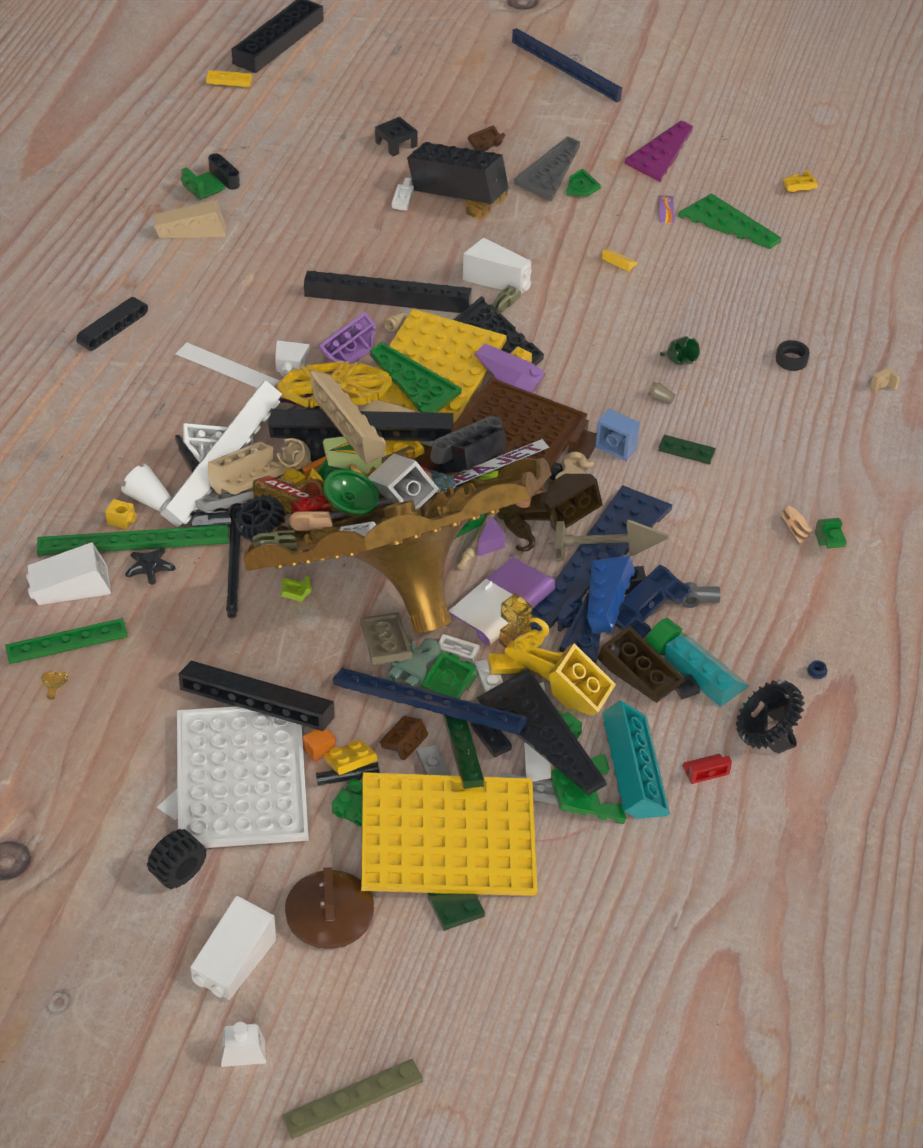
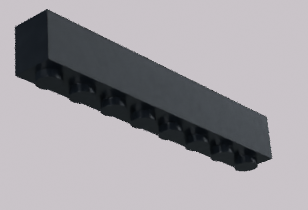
M192 660L178 673L180 690L309 728L324 731L335 718L334 701Z

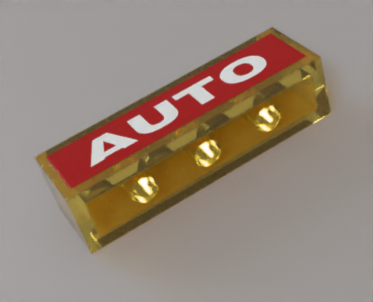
M270 475L253 480L254 499L256 495L258 497H261L263 494L265 496L271 495L278 499L284 507V511L292 514V501L317 496L314 493Z

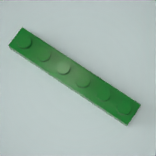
M120 618L5 644L9 664L118 640L128 636L124 620Z

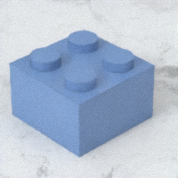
M608 409L598 420L595 447L627 461L637 449L640 422Z

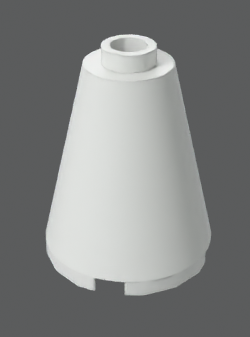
M143 464V467L139 465L126 476L124 480L126 482L125 487H121L125 495L159 512H162L172 499L152 469L146 464Z

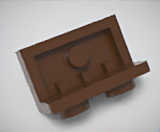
M493 125L470 134L467 139L474 150L485 152L490 147L501 145L505 134H499Z

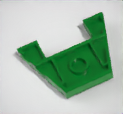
M605 754L590 758L601 774H608L610 768ZM558 769L551 771L550 780L560 810L585 816L588 813L597 815L602 820L610 818L617 820L616 823H625L627 818L622 804H601L597 791L588 795Z

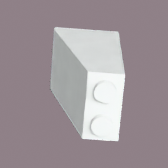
M482 238L463 253L464 281L501 291L510 285V288L514 287L516 291L520 290L521 294L530 288V275L532 272L530 260L486 238Z
M395 453L367 477L376 486L378 493L394 504L413 500L415 508H420L439 490L415 460Z
M93 542L28 565V574H26L30 584L28 593L31 599H35L38 605L111 594L108 566Z
M236 896L190 967L194 983L200 987L204 986L210 989L217 997H224L230 1000L275 943L274 915Z

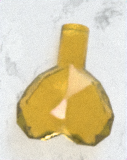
M47 671L43 673L41 678L43 684L48 688V699L53 700L56 689L62 687L67 682L68 674L66 672L54 673Z

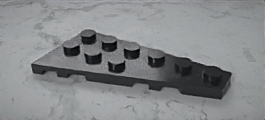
M482 296L453 319L507 335V341L501 350L510 354L517 347H520L532 353L531 363L535 366L544 359V353L533 343L528 342L522 333L519 334L516 331V327L501 313H497L491 304L488 305Z

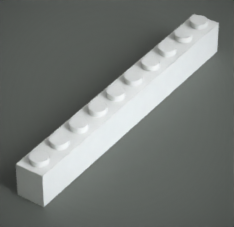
M266 380L258 387L160 513L164 518L177 528L182 523L186 525L192 517L190 513L193 510L195 512L198 510L195 500L205 497L212 492L208 478V462L237 451L242 446L246 447L252 440L250 435L252 433L255 435L261 428L260 422H265L270 416V409H275L280 403L278 399L282 393Z

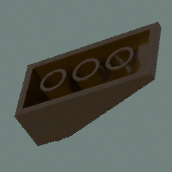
M630 625L605 643L597 657L611 673L656 703L685 682V679Z

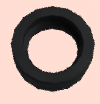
M796 340L784 341L777 348L776 362L780 367L789 371L802 370L807 366L809 360V348ZM786 353H794V354H797V355H799V356H801V357H799V358H791V357H788V356H786V355H784V354H786Z

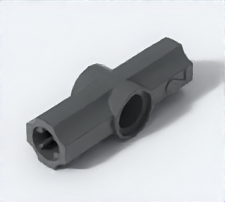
M693 582L684 583L692 591L681 602L685 607L694 608L699 603H720V587H698ZM667 599L663 604H675V602Z

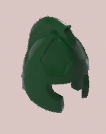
M684 336L671 341L668 349L660 352V356H668L675 364H693L700 355V346L695 338Z

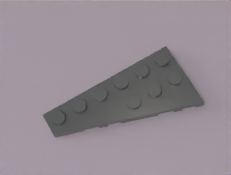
M567 136L515 177L514 184L552 201L580 148V141Z

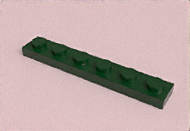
M443 714L463 789L484 787V777L468 722Z

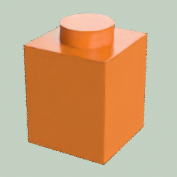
M315 729L302 736L303 750L314 763L324 758V753L335 748L336 737L332 731L327 729L324 731Z

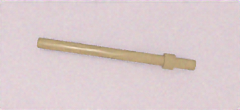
M497 513L487 515L469 547L463 551L462 558L457 565L459 569L463 570L467 563L472 560L475 555L474 551L478 546V540L489 517L495 518Z

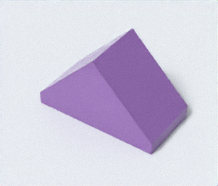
M489 517L478 540L477 555L479 556L505 548V533L493 517Z

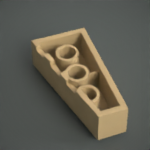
M217 200L157 213L154 216V227L159 239L226 237V223Z

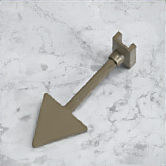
M627 520V534L574 536L566 535L564 521H557L555 535L556 560H564L565 547L574 546V544L628 542L630 556H633L668 539V534Z

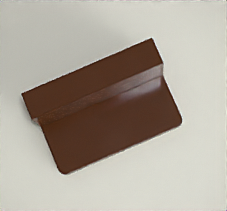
M581 419L569 440L568 454L579 452L586 459L590 458L596 446L597 433L588 431L589 420Z

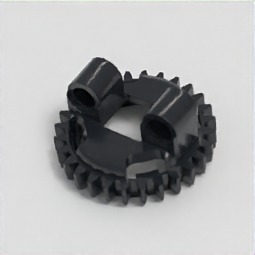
M780 679L777 682L772 680L771 684L766 682L764 687L759 686V690L753 691V695L748 697L746 703H743L744 707L739 709L741 714L737 716L739 721L736 722V730L740 738L752 748L757 747L760 749L763 746L767 749L769 747L778 754L795 748L797 740L793 734L792 726H798L796 721L802 718L800 713L804 711L802 706L805 704L802 701L804 698L801 694L802 692L794 684ZM762 701L764 707L754 718L751 713L755 711ZM768 716H770L774 721H778V723L769 730Z

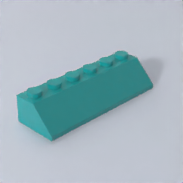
M620 700L603 711L602 714L603 724L607 732V742L611 750V759L614 763V773L618 781V791L622 799V808L625 813L637 819L670 815V810L647 716Z

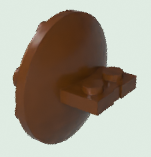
M332 867L323 868V871H318L302 878L290 890L285 904L286 921L292 933L308 945L324 949L345 947L358 940L370 927L374 916L373 897L370 891H361V880L347 872L332 870Z

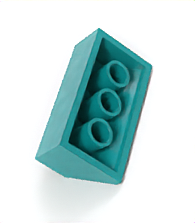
M679 635L666 644L664 660L684 677L692 675L699 685L700 691L719 707L749 687L745 681L693 638Z

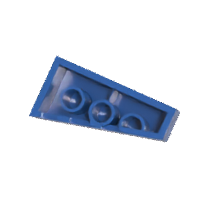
M630 556L592 560L587 619L593 634L613 631L619 615V607L624 602V594L626 589H629L630 578L635 573Z

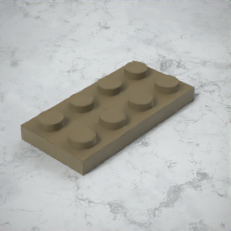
M399 612L360 618L373 665H383L387 662H402L412 659V651Z

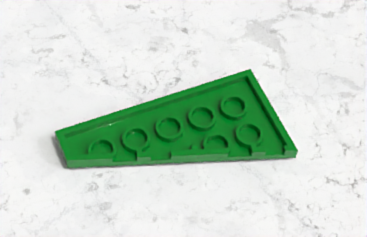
M712 193L679 211L678 214L680 218H691V221L694 223L698 221L705 223L706 227L726 234L731 232L736 234L737 238H748L752 240V243L768 249L781 243L780 236Z
M380 342L370 350V356L383 371L389 373L392 381L420 412L437 413L462 394L461 387L383 342Z

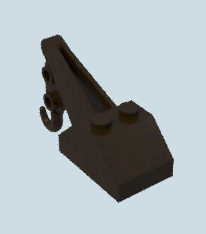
M563 474L550 482L547 492L533 495L529 507L523 508L512 504L500 508L497 515L499 519L504 520L505 526L515 536L529 541V544L525 547H515L518 551L526 552L534 548L536 539L532 535L530 525L525 520L550 521L551 527L555 531L557 521H564L566 529L603 506L597 479L593 475Z

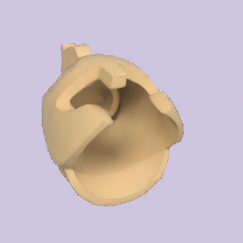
M285 439L284 443L288 445L286 447L283 446L281 449L283 450V457L281 453H277L280 462L289 469L299 470L303 466L312 463L308 446L298 439Z

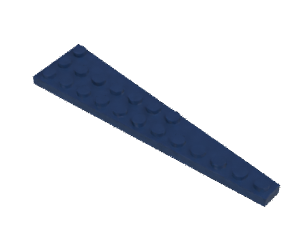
M622 485L587 536L627 534V520L653 528L656 522H660L672 510L673 504ZM629 543L580 544L556 578L555 590L536 606L522 626L521 634L534 629L542 630L539 624L529 622L530 618L542 619L550 630L555 622L558 621L561 608L568 598L576 591L582 594V597L587 593V590L590 588L592 560L623 557L629 552Z

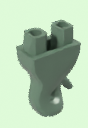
M426 638L416 649V645L412 641L410 645L412 659L392 662V668L388 672V680L398 682L402 679L404 680L403 684L421 689V684L427 676V670L435 663L441 653L440 644L432 638Z

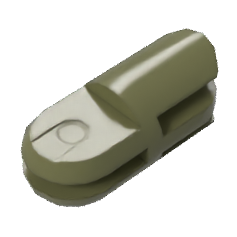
M508 285L493 303L494 310L502 313L521 296V291H516V288H510V285Z
M294 530L271 531V533L257 534L253 537V546L256 548L265 544H277L295 551L297 550Z

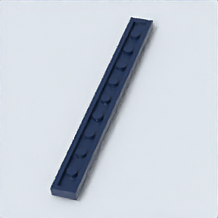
M518 28L512 30V43L613 101H621L622 87Z
M341 668L333 677V685L344 689L355 690L360 693L407 704L415 708H422L509 733L519 734L527 723L526 716Z

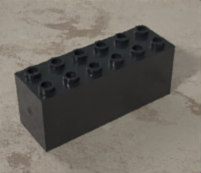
M424 142L407 157L414 191L492 204L509 189L502 154Z

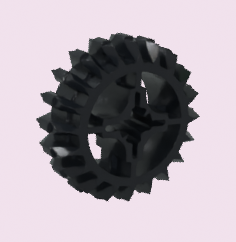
M263 494L261 497L256 495L253 500L249 498L248 503H243L244 506L238 508L239 512L235 514L236 519L234 520L237 530L242 537L252 541L253 537L257 534L271 533L275 527L285 522L284 517L286 515L284 507L278 499L271 495L265 496Z

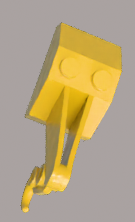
M530 618L529 622L539 624L542 630H529L518 636L515 641L509 642L505 648V653L550 681L552 695L566 708L591 716L598 713L616 684L575 644L568 646L563 654L537 648L549 634V627L542 619Z

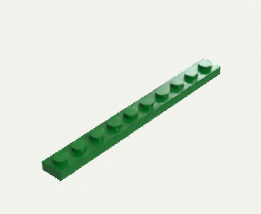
M228 525L44 536L37 537V555H58L93 542L98 552L229 544Z

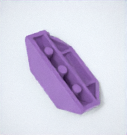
M363 312L321 343L318 348L332 362L344 361L345 363L349 361V364H353L373 348L376 324L366 312Z

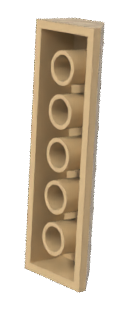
M311 371L310 377L315 401L364 463L368 464L386 456V442L384 438L378 436L375 427L370 426L366 416L359 412L357 405L353 404L349 395L342 391L340 384L336 383L328 375Z

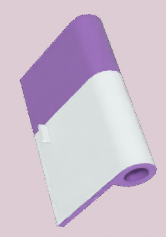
M512 557L449 610V614L475 629L481 642L490 646L555 590V581L551 576H547Z

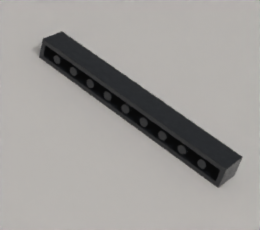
M307 271L304 278V297L462 313L471 305L472 288L463 286L458 287Z
M271 409L268 423L270 438L329 439L343 437L323 410ZM359 411L362 415L366 416L370 426H374L378 436L383 437L384 440L434 441L452 433L454 430L453 413Z

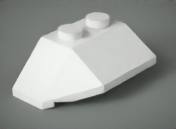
M184 423L183 441L200 463L227 427ZM253 433L250 435L252 440L247 446L254 444Z

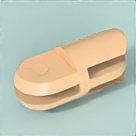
M786 506L785 510H782V518L797 541L803 542L805 540L804 537H808L813 529L803 515L794 507Z
M295 512L289 519L290 526L297 531L324 530L323 527H332L329 512Z

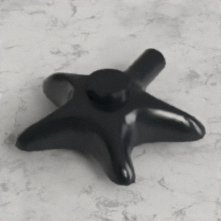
M164 548L151 552H132L130 556L137 562L127 570L125 575L126 577H131L137 574H146L148 583L153 585L156 583L155 573L159 571H174L176 567L172 563L161 559L165 553Z

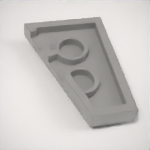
M247 489L236 495L229 492L222 495L209 494L195 500L196 508L204 513H211L217 508H229L231 504L246 503L249 498H254V492Z

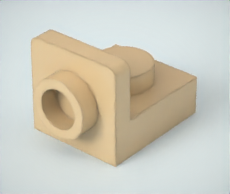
M888 367L873 374L870 388L876 391L888 385L893 390H896L900 376Z

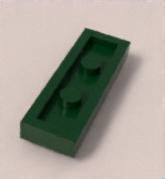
M668 435L663 436L659 445L660 452L709 465L716 450L714 447Z

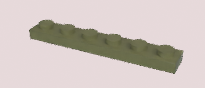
M412 1058L282 1115L283 1121L291 1138L294 1139L423 1082V1077Z

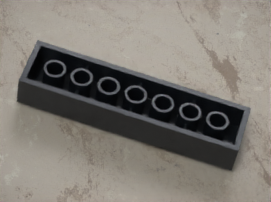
M295 0L231 48L232 64L257 73L324 21L323 5L309 0Z

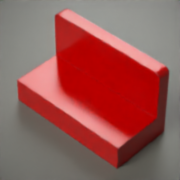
M715 754L684 762L682 767L690 783L695 784L730 775L732 760L729 756L722 757L721 754Z

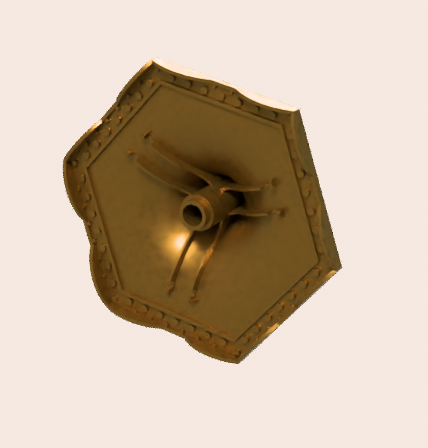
M544 458L519 459L505 466L496 478L480 481L473 478L456 486L448 487L446 490L436 492L420 508H415L413 500L393 503L375 508L366 515H349L332 520V527H323L324 530L297 531L292 527L288 529L284 525L277 526L273 531L294 530L297 550L291 551L277 544H265L254 548V543H250L247 545L243 557L246 571L273 566L277 569L287 566V564L294 566L301 562L303 564L311 563L315 559H317V562L329 559V557L337 559L344 555L347 557L352 556L375 567L394 585L405 603L414 633H424L442 628L451 623L444 594L443 578L446 558L456 535L467 521L479 519L481 514L487 513V515L498 513L500 508L530 499L551 476L549 464ZM448 473L436 478L433 482L435 483L452 475H466L463 473ZM368 522L376 524L365 536L353 531H340L343 526Z

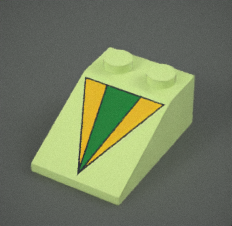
M344 436L323 440L328 465L350 470V464H354L361 472L368 474L372 467L377 469L387 460L386 455L365 464Z

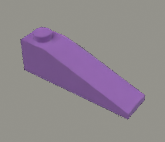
M485 343L475 353V356L482 365L493 373L494 379L531 393L539 387L546 374L533 363Z

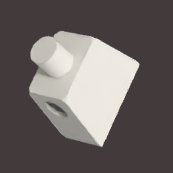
M277 340L275 363L276 371L280 372L281 376L285 377L290 370L294 368L300 369V366L307 364L310 359L309 344Z
M237 1022L234 1026L224 1027L221 1040V1067L266 1063L265 1039L257 1024L246 1025L244 1022Z

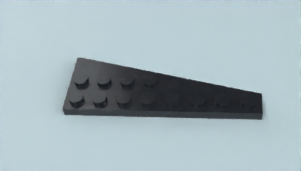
M529 668L477 697L480 705L526 716V725L516 735L586 794L591 795L607 785L605 779Z

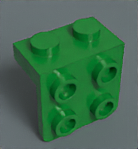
M187 167L181 169L183 186L199 200L225 189V185L210 172L196 176Z

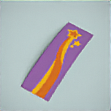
M659 195L660 223H674L673 196Z

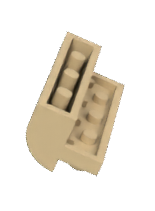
M261 441L208 462L210 484L220 495L227 492L236 495L258 484H262V482L257 481L268 476L277 478L286 473L284 465L273 461V447Z

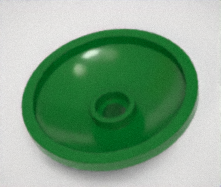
M347 469L336 470L330 473L324 482L323 491L326 499L334 508L342 513L353 516L366 515L371 513L379 502V493L376 486L369 478L359 472Z

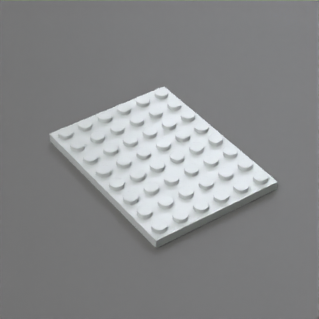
M237 706L177 710L178 829L189 831L205 848L309 841L302 725Z

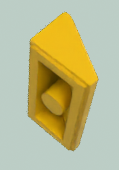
M604 249L602 251L603 260L628 272L638 264L637 261L614 250Z

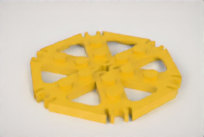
M344 361L304 365L300 366V369L294 368L277 384V389L282 393V398L305 407L310 405L311 408L319 406L313 395L308 398H302L305 394H313L310 372L316 371L328 375L336 383L338 382L342 391L349 395L353 404L366 405V403H371L370 400H380L392 385V378L388 372L361 362L360 364L357 362L349 364V361L345 363ZM334 371L331 375H330V374H327V373H324V372ZM375 387H380V388L378 389V391H377V390H370V389H373V388H375Z

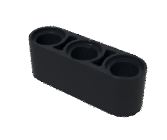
M217 153L209 155V172L228 189H238L240 187L239 171L222 155Z

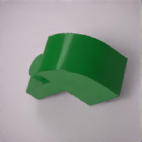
M840 518L819 519L817 521L815 535L820 546L826 545L827 549L846 547L847 541L841 529L842 521Z
M665 618L653 627L645 641L659 655H665L667 643L679 635L686 637L687 635L682 632L683 629L669 618Z

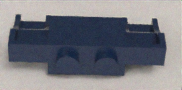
M659 565L624 597V602L619 607V615L615 626L624 630L630 625L644 638L651 631L650 625L644 621L661 604L670 599L679 605L692 591L689 586L676 578L668 568Z

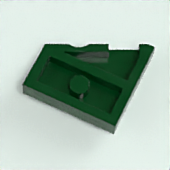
M428 893L427 898L443 931L485 917V911L476 895Z

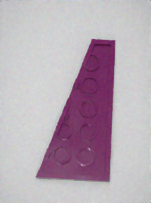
M679 121L625 158L624 164L661 182L668 168L678 156L684 142L691 135L693 126L685 121Z

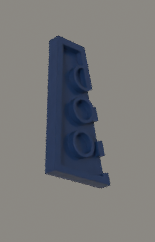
M587 593L560 645L559 651L564 652L568 646L575 644L596 664L601 633L593 634L587 619L589 593Z

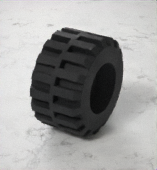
M177 829L164 836L156 844L148 857L147 867L166 888H178L186 884L198 873L205 862L207 850L189 831Z

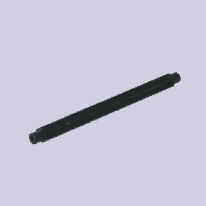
M238 503L232 504L226 606L228 618H235L238 611L240 533L234 521L236 519L235 514L239 512L238 508H241V504Z

